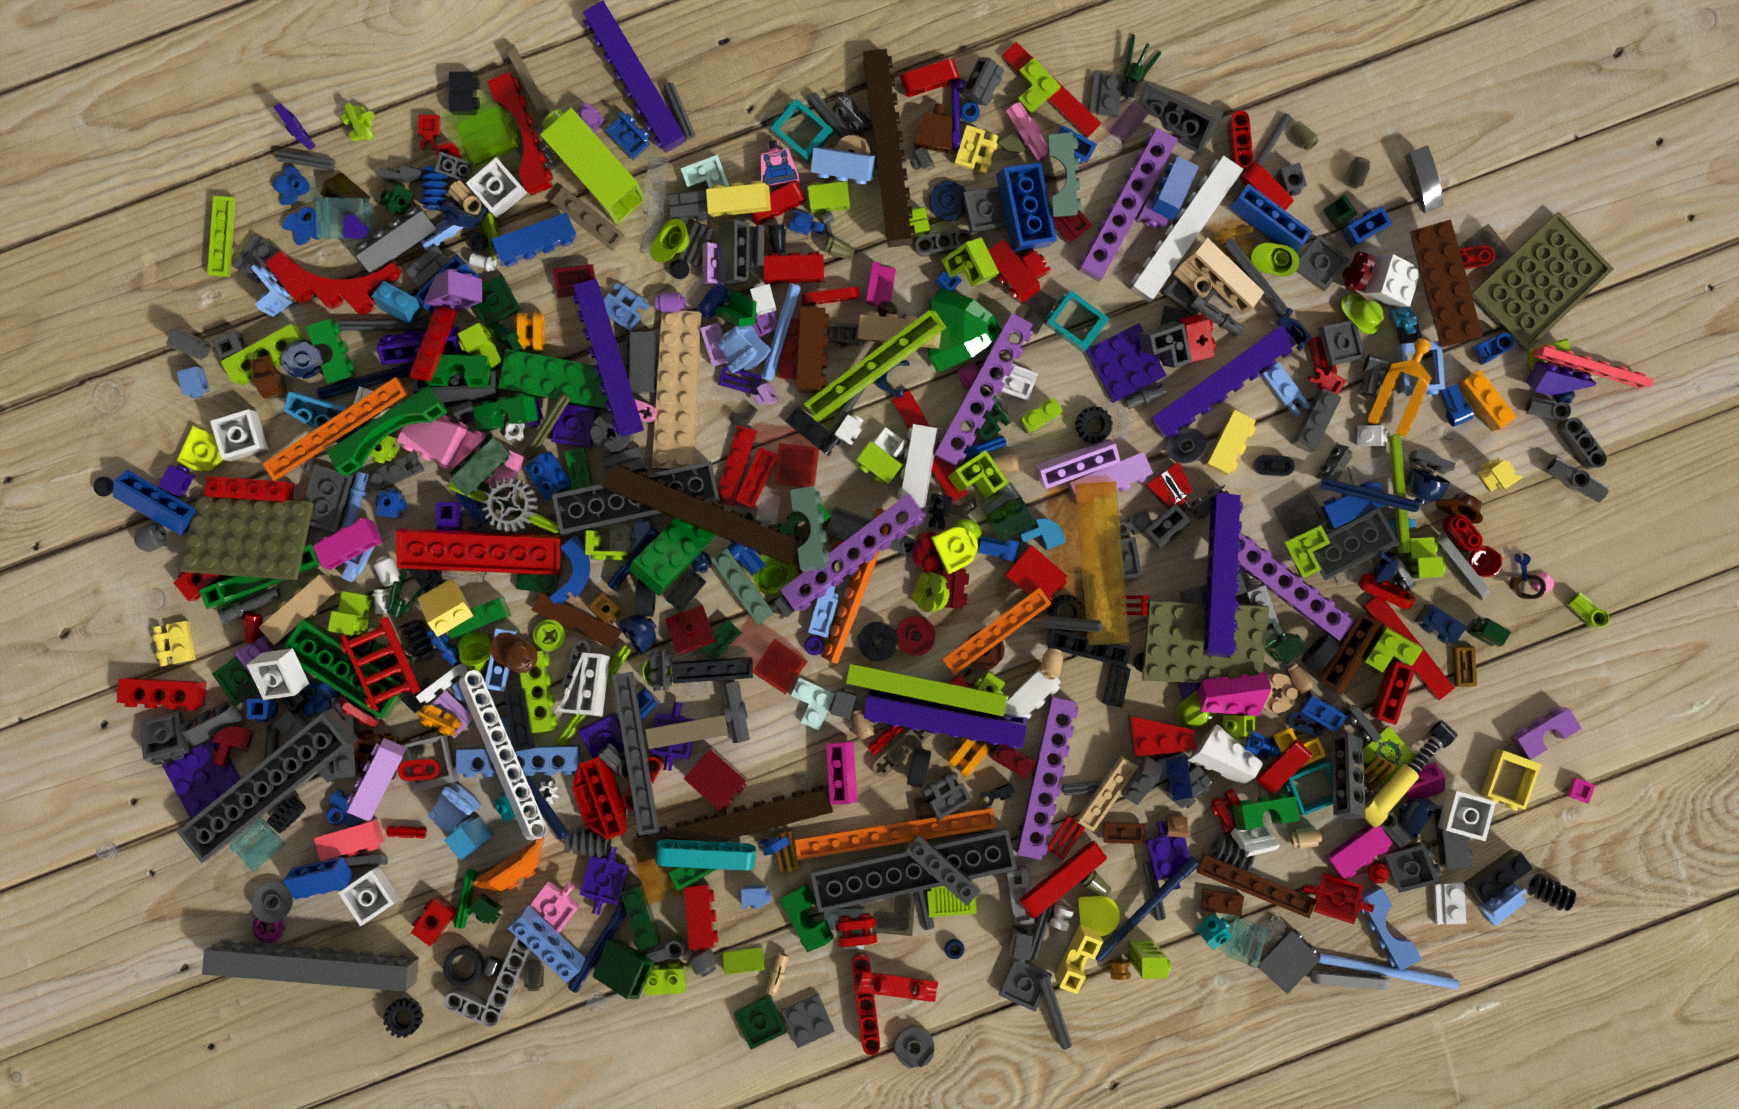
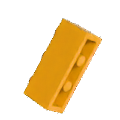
M1480 369L1471 372L1457 383L1460 391L1492 431L1502 429L1517 417Z

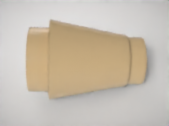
M1011 453L993 459L1001 472L1015 473V471L1020 470L1018 455Z
M1298 664L1287 670L1295 689L1301 695L1315 686L1313 684L1314 680Z
M863 709L852 712L855 734L859 737V740L873 736L874 727L869 720L864 719Z

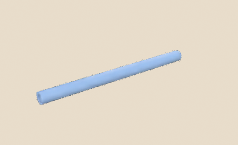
M1323 953L1318 954V957L1321 959L1318 963L1455 990L1459 986L1457 979L1406 969L1400 971L1395 967Z

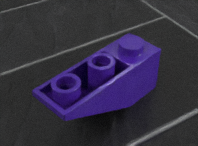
M1538 361L1526 380L1527 384L1535 392L1547 395H1556L1593 387L1597 384L1588 372L1582 370L1575 371L1568 366L1559 367L1549 361L1547 363Z
M436 502L437 530L462 531V503Z

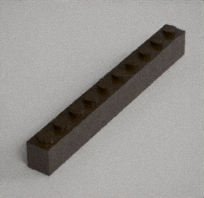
M887 49L863 51L888 248L912 245V238H915L914 225L910 226L909 220L913 218L912 207L907 205V200L910 199L909 187L905 188L904 182L908 180L907 169L902 167V162H905L904 149L900 150L899 143H903L902 131L897 129V124H900L899 112H895L894 105H898L897 94L892 92V87H895L894 74L890 75L889 69L893 68L892 56H888Z
M621 463L617 465L612 464L603 484V489L789 566L793 565L798 548L802 543L798 541L799 537L793 534L783 535L779 533L780 529L770 525L766 528L761 525L759 520L742 518L743 514L731 510V512L723 510L724 506L715 502L712 505L704 502L705 498L694 494L692 497L685 494L686 491L682 488L675 486L672 489L667 487L666 482L660 479L655 481L648 479V475L640 471L636 473L631 472L628 466Z
M823 785L811 787L812 791L804 793L803 790L792 792V796L784 798V795L773 797V801L765 803L764 800L753 802L751 807L746 808L745 805L734 807L732 812L726 813V810L715 812L714 816L709 818L706 815L694 818L695 821L687 823V820L676 822L674 827L660 826V831L657 833L645 835L636 833L637 836L632 839L637 862L656 859L657 842L662 839L721 842L832 813L834 809L833 805H830L828 787L823 788Z

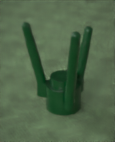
M1133 34L1123 73H1125L1124 77L1126 80L1129 78L1138 84L1139 81L1144 80L1145 75L1161 55V51L1153 57L1143 70L1144 67L1141 64L1150 46L1147 43L1138 62H1133L1130 65L1135 43V35Z
M405 568L402 570L397 590V582H393L387 606V613L396 617H402L403 613L408 614L411 606L426 588V584H423L406 605V601L399 597L407 569Z

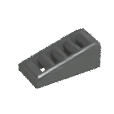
M830 322L829 329H825V334H828L829 337L830 327H833V337L829 338V343L863 346L864 341L857 339L859 324ZM838 328H841L840 339H837ZM846 329H849L848 339H845Z

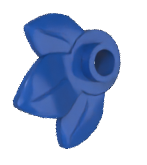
M285 166L284 175L277 176L272 182L273 188L281 193V205L295 203L298 196L306 194L310 187L307 179L301 176L299 170L294 166Z
M304 207L298 213L290 214L282 226L285 230L294 231V239L297 245L307 243L311 237L319 240L322 235V226L318 222V214L311 207ZM311 214V219L307 221L306 216Z
M309 682L302 689L309 698L302 707V710L309 718L315 712L321 714L331 709L329 699L336 697L339 692L326 683L319 685L315 682ZM310 688L313 690L312 696L308 694Z
M337 790L330 797V809L327 812V820L335 826L341 824L350 827L355 826L364 819L347 813L350 805L346 803L350 795L345 797L341 790ZM336 812L341 814L339 819L335 817Z

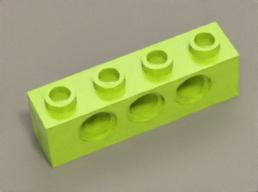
M289 324L222 360L221 363L232 383L246 385L255 377L252 367L246 370L247 362L263 357L264 353L269 352V355H272L274 365L276 367L281 366V355L283 352L281 351V345L284 342L288 345L296 340L305 339L298 326Z
M544 650L537 651L538 660L535 666L540 669L538 677L532 675V669L526 673H520L521 686L526 690L533 733L555 730V726L558 723L557 715L553 714L552 707L555 705L554 694H551L550 691L552 676L548 674L547 666H550V658ZM536 686L541 687L543 690L541 697H537L534 693ZM539 706H542L545 709V715L543 717H540L537 714V708Z
M1129 940V961L1142 979L1168 978L1167 972L1171 971L1170 959H1167L1166 955L1153 940Z

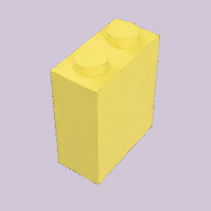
M453 578L417 598L428 625L437 637L473 616L462 590Z

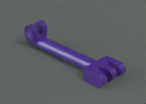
M965 80L951 82L952 149L954 151L959 150L961 143L959 92H962L966 84Z

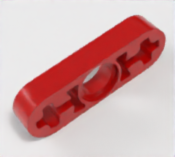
M858 287L817 291L801 295L803 306L860 298Z
M1363 574L1358 582V586L1363 591L1403 609H1410L1416 601L1412 593L1386 581L1379 583L1370 574Z

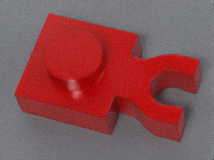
M419 115L418 135L423 137L420 142L421 150H426L427 143H432L431 149L435 151L434 147L437 146L435 137H440L441 117L439 115Z
M1315 365L1313 369L1318 372V376L1312 377L1309 375L1307 379L1313 383H1319L1317 386L1319 389L1325 388L1338 395L1347 380L1330 370H1327L1324 374L1323 370Z

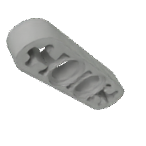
M1442 533L1435 538L1438 550L1478 599L1484 600L1491 594L1489 588L1450 539Z
M1320 970L1311 971L1310 981L1316 984L1389 990L1390 978L1383 976Z

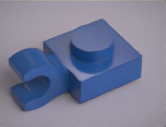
M794 210L789 231L806 236L809 235L810 231L823 235L825 224L813 222V215Z
M778 836L770 840L764 839L758 843L759 846L764 847L762 848L764 856L776 853L790 844L787 837L779 839Z

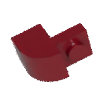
M236 726L227 727L219 731L212 741L215 745H219V748H216L213 753L212 759L215 760L214 764L225 768L231 749L248 752L254 732Z

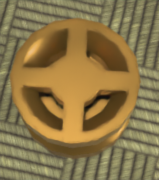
M1126 959L1111 960V979L1126 980L1131 978V973L1128 971L1130 961Z

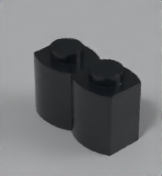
M449 72V112L452 115H477V110L480 109V99L476 95L477 90L480 89V80L474 72Z

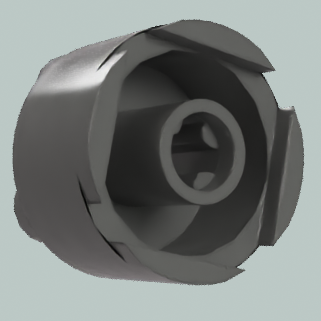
M608 412L600 415L592 425L590 433L594 444L609 454L629 449L633 443L634 434L620 437L619 431L615 432V437L610 436L609 432L611 430L614 431L611 420L615 418L613 413L609 414Z

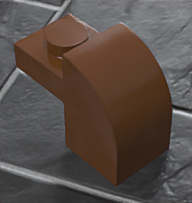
M272 355L250 360L255 376L254 384L264 399H272L288 394L283 375L277 374Z

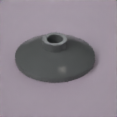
M1181 429L1178 434L1171 439L1169 438L1167 452L1175 462L1183 464L1192 463L1201 458L1207 448L1204 434L1197 429Z
M279 882L263 884L256 890L252 898L253 913L259 920L267 923H274L284 919L291 911L293 905L292 894L286 885ZM274 899H277L278 901L276 906H272V901Z

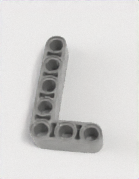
M516 937L488 1000L466 990L455 988L445 997V1007L484 1026H495L505 1013L531 950ZM512 956H518L521 960V963H514L512 960ZM509 974L513 981L507 982L504 975ZM496 993L503 994L504 1001L498 1000ZM453 995L459 998L460 1002L458 1004L452 1001L451 997ZM470 1004L477 1005L478 1011L471 1010ZM488 1012H494L496 1019H491Z

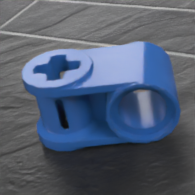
M1503 333L1473 346L1472 350L1476 351L1480 359L1479 364L1483 365L1512 349L1515 340L1511 334ZM1500 338L1505 341V348L1499 345Z

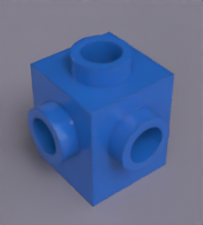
M387 488L386 492L379 491V495H377L375 500V506L377 507L376 515L402 519V513L407 505L405 495L399 494V490Z
M256 694L255 698L247 699V719H256V722L262 723L268 722L270 718H275L278 713L276 698L263 700L261 694Z

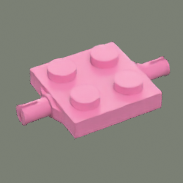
M548 881L530 907L560 933L580 905L569 897V893L574 889L573 884L570 886L571 882H567L561 890Z

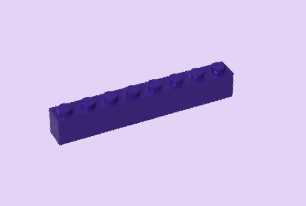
M604 0L583 12L586 18L583 20L589 31H594L596 36L593 39L599 48H604L606 53L603 55L609 65L613 63L616 68L613 71L619 82L623 80L625 83L624 91L629 99L631 97L634 98L636 102L634 107L639 116L643 114L646 118L644 124L648 131L655 133L654 141L659 149L664 148L667 153L686 142L683 132Z
M597 278L573 285L575 292L572 293L575 305H580L581 310L577 312L580 322H585L586 328L583 329L586 341L590 340L592 344L591 347H588L592 359L596 358L598 363L594 365L597 377L602 376L603 383H600L603 395H608L609 401L605 403L609 414L613 413L615 418L611 420L614 432L619 431L620 437L644 431Z
M1281 325L1150 418V422L1162 438L1168 436L1171 439L1180 432L1178 430L1179 427L1182 425L1189 426L1196 421L1194 418L1196 415L1201 413L1203 416L1212 409L1210 405L1216 401L1220 404L1228 398L1227 393L1231 390L1235 393L1244 387L1243 382L1248 378L1250 381L1261 375L1259 371L1262 368L1269 369L1277 363L1275 361L1276 358L1279 356L1284 358L1293 352L1291 348L1296 343L1284 326Z
M1217 492L1211 497L1203 655L1227 658L1233 655L1236 650L1234 632L1237 630L1235 612L1238 610L1236 592L1239 589L1237 573L1240 569L1238 553L1241 549V541L1238 540L1242 529V522L1239 519L1243 509V502H1240L1241 495Z
M871 689L866 696L864 719L873 723L884 722L894 727L906 726L911 730L922 729L932 734L944 733L950 737H966L971 741L982 740L992 745L1004 744L1010 748H1023L1028 718L1009 714L999 716Z

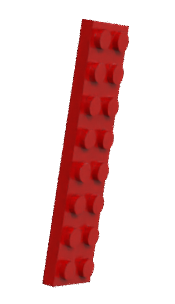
M397 528L395 531L397 568L560 575L561 535Z

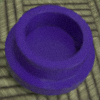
M815 635L808 637L804 644L806 652L810 655H819L824 649L822 638Z

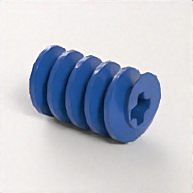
M425 166L422 170L425 173L422 176V180L425 182L421 185L425 189L421 192L424 198L420 200V203L424 205L422 207L425 209L442 210L441 202L447 201V199L441 197V195L447 194V191L443 190L442 187L448 186V183L443 182L442 179H446L448 176L433 171L435 166Z

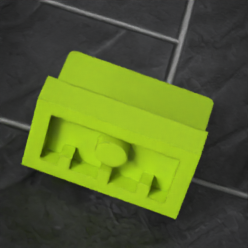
M586 530L585 555H590L591 559L606 560V556H611V560H626V556L630 555L631 552L600 551V548H603V536H600L598 531Z

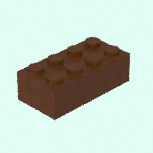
M801 307L796 383L798 392L819 393L822 388L826 387V374H823V369H827L828 357L827 354H824V349H828L829 337L828 334H825V329H829L830 317L829 314H826L825 308Z

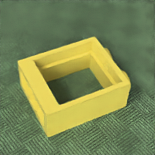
M1496 749L1480 794L1487 796L1486 799L1495 801L1496 804L1499 801L1506 803L1505 807L1517 811L1518 808L1525 810L1541 764L1507 751ZM1503 760L1526 768L1515 801L1492 793Z

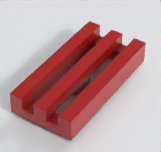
M1321 336L1311 338L1308 343L1313 366L1315 367L1316 365L1320 368L1315 346L1316 342L1322 370L1325 374L1328 369ZM1336 365L1330 366V371L1337 374Z
M1149 595L1116 596V616L1148 615L1147 607H1149V603H1146V599H1149ZM1141 599V603H1121V600ZM1121 607H1141V611H1121Z
M1067 816L1048 844L1047 850L1061 860H1064L1085 827L1077 823L1070 816ZM1069 822L1073 823L1067 831V833L1065 834V836L1063 837V839L1061 840V842L1059 843V845L1054 850L1052 847L1055 845V843L1057 842V840L1059 839V837L1061 836ZM1076 826L1079 827L1073 835V837L1071 838V840L1069 841V843L1067 844V846L1065 847V849L1063 850V852L1060 854L1059 851L1062 849V847L1064 846V844L1066 843V841L1068 840Z

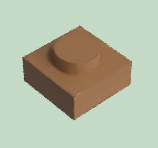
M1167 815V836L1187 838L1189 833L1187 817Z

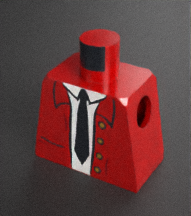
M1179 462L1144 485L1166 508L1177 504L1185 512L1192 506L1185 496L1193 490Z

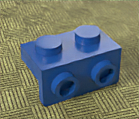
M620 111L618 113L619 117L605 131L634 161L651 145L647 139L650 136L642 127L638 129L634 125L636 121L628 113L624 115Z

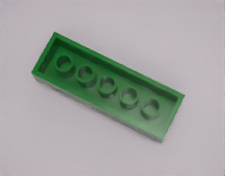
M510 349L505 350L498 386L502 391L516 394L525 393L527 396L557 401L558 397L564 393L570 397L569 404L608 411L605 403L609 401L608 395H603L600 383H603L602 376L597 377L594 365L520 351L515 352Z
M302 619L282 650L293 648L304 670L378 718H388L404 692L377 703L379 710L376 712L373 708L369 709L364 700L367 697L350 656L348 652L344 654L339 642L342 640L314 621ZM354 647L352 648L357 659L365 656ZM375 661L360 666L365 678L386 669ZM393 674L370 684L369 688L373 696L403 684L404 680Z

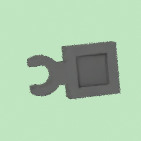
M1146 509L1128 516V523L1119 522L1116 524V527H1125V532L1119 534L1120 537L1127 536L1131 530L1134 535L1145 532L1152 525V521Z

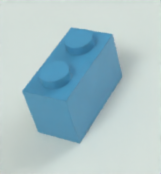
M385 281L381 283L372 295L379 309L409 325L415 321L422 311L415 297Z

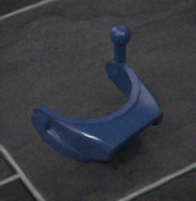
M448 201L442 205L444 218L450 223L463 228L480 226L484 214L488 211L486 206H482L479 217H475L459 209L457 201Z
M1287 308L1286 313L1276 322L1278 326H1284L1296 342V348L1301 351L1311 340V335L1298 320L1287 318L1288 315L1293 313L1292 308Z
M903 360L894 367L909 366L910 363L907 360ZM889 371L877 379L876 386L897 398L904 396L903 389L895 391L888 385L887 374Z
M1380 551L1378 553V557L1382 559L1373 572L1375 581L1381 583L1385 580L1390 581L1393 578L1398 566L1397 560L1390 559V557L1395 556L1394 552L1388 551L1385 554L1383 551Z

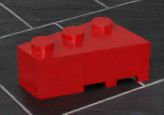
M1128 715L1132 754L1134 756L1196 750L1193 729Z

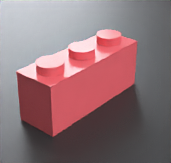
M375 819L320 835L314 838L319 859L324 861L338 858L347 854V857L360 854L359 850L365 848L367 852L378 849V845L383 843L384 839L379 821Z

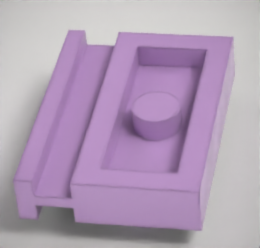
M444 690L431 704L443 710L440 718H443L447 712L458 717L459 721H462L459 729L455 728L456 737L473 720V716L466 707L448 690Z

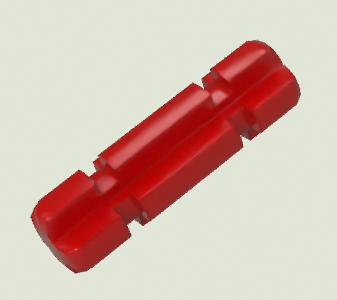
M890 726V729H886L876 738V741H873L868 746V749L873 754H876L880 751L881 747H884L895 737V734L897 735L902 731V727Z
M390 825L387 827L386 834L388 837H416L417 839H424L427 836V828L419 827L416 829V827L410 826L397 827Z

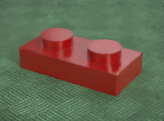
M344 695L339 699L342 712L348 716L352 714L362 725H369L375 728L379 723L377 716Z

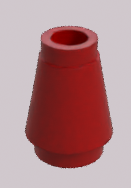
M245 613V617L242 618L243 641L255 643L260 631L258 627L263 623L262 615L258 613Z

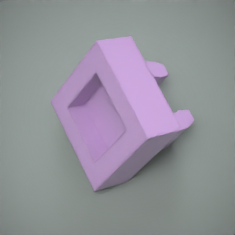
M770 383L757 387L760 394L753 398L757 405L764 402L766 405H770L780 400Z

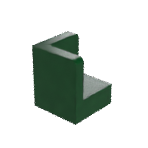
M1346 195L1341 196L1324 209L1325 214L1336 229L1358 214Z

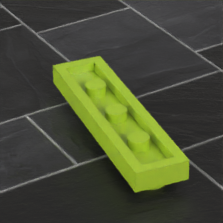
M213 196L207 271L209 276L230 277L236 204L234 197Z

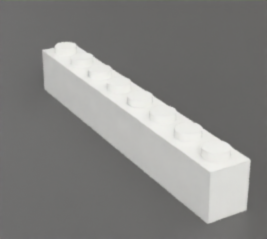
M1223 156L1220 161L1217 159L1210 167L1212 172L1209 177L1205 175L1198 184L1201 187L1198 193L1193 192L1187 200L1190 203L1186 209L1182 208L1176 216L1178 221L1175 226L1171 224L1164 233L1167 235L1164 242L1160 240L1153 249L1156 252L1152 258L1148 257L1142 265L1145 268L1141 274L1137 272L1131 283L1134 285L1130 290L1150 303L1157 295L1243 171V168L1227 157Z

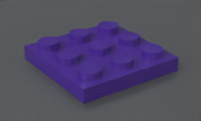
M1140 323L1086 350L1112 403L1167 376L1156 354L1142 353L1138 333L1144 330Z
M213 739L184 754L182 759L172 760L163 765L190 819L198 815L241 780L230 757L225 768L214 764L215 760L212 759L213 753L216 748H219V745H215L212 742Z

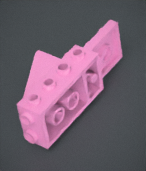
M442 415L431 423H416L400 428L397 433V441L402 443V448L413 452V449L420 452L419 456L429 461L431 458L438 460L437 465L448 469L449 466L454 468L487 435L476 430L473 433L468 430L469 426L459 421L457 424L450 422L451 417ZM508 450L510 455L507 462L502 466L499 465L494 470V474L482 482L496 488V480L502 484L503 478H507L508 482L511 477L516 479L526 458ZM507 489L503 492L508 494L510 489Z

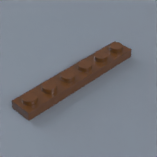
M1204 853L1196 870L1198 874L1309 919L1316 903L1315 898Z

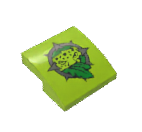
M1385 726L1379 732L1382 739L1378 742L1367 741L1363 745L1365 765L1377 755L1395 765L1394 771L1381 782L1382 784L1388 781L1403 764L1406 765V763L1411 761L1412 757H1415L1390 726ZM1379 762L1373 769H1371V772L1382 763Z

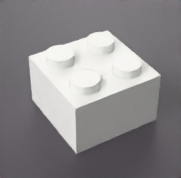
M497 157L466 183L497 219L527 194Z
M1394 254L1376 255L1375 266L1372 268V276L1367 284L1365 294L1391 307H1410L1420 276L1419 267Z
M248 409L210 421L222 460L234 461L269 450L261 421L256 411Z
M293 648L261 653L247 664L263 700L295 696L309 684Z
M1448 788L1438 828L1486 842L1496 802Z
M379 866L338 892L360 927L401 900Z

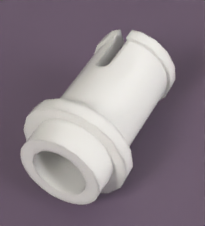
M472 253L469 264L485 268L486 271L490 272L495 270L497 260L493 256L485 257Z
M374 589L372 596H374L375 614L387 613L386 595L388 593H386V589Z

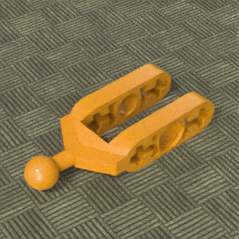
M1426 338L1416 340L1414 343L1415 354L1412 360L1391 365L1369 415V424L1379 425L1401 372L1419 378L1396 431V434L1407 437L1432 379L1420 363L1423 354L1430 350L1431 344Z

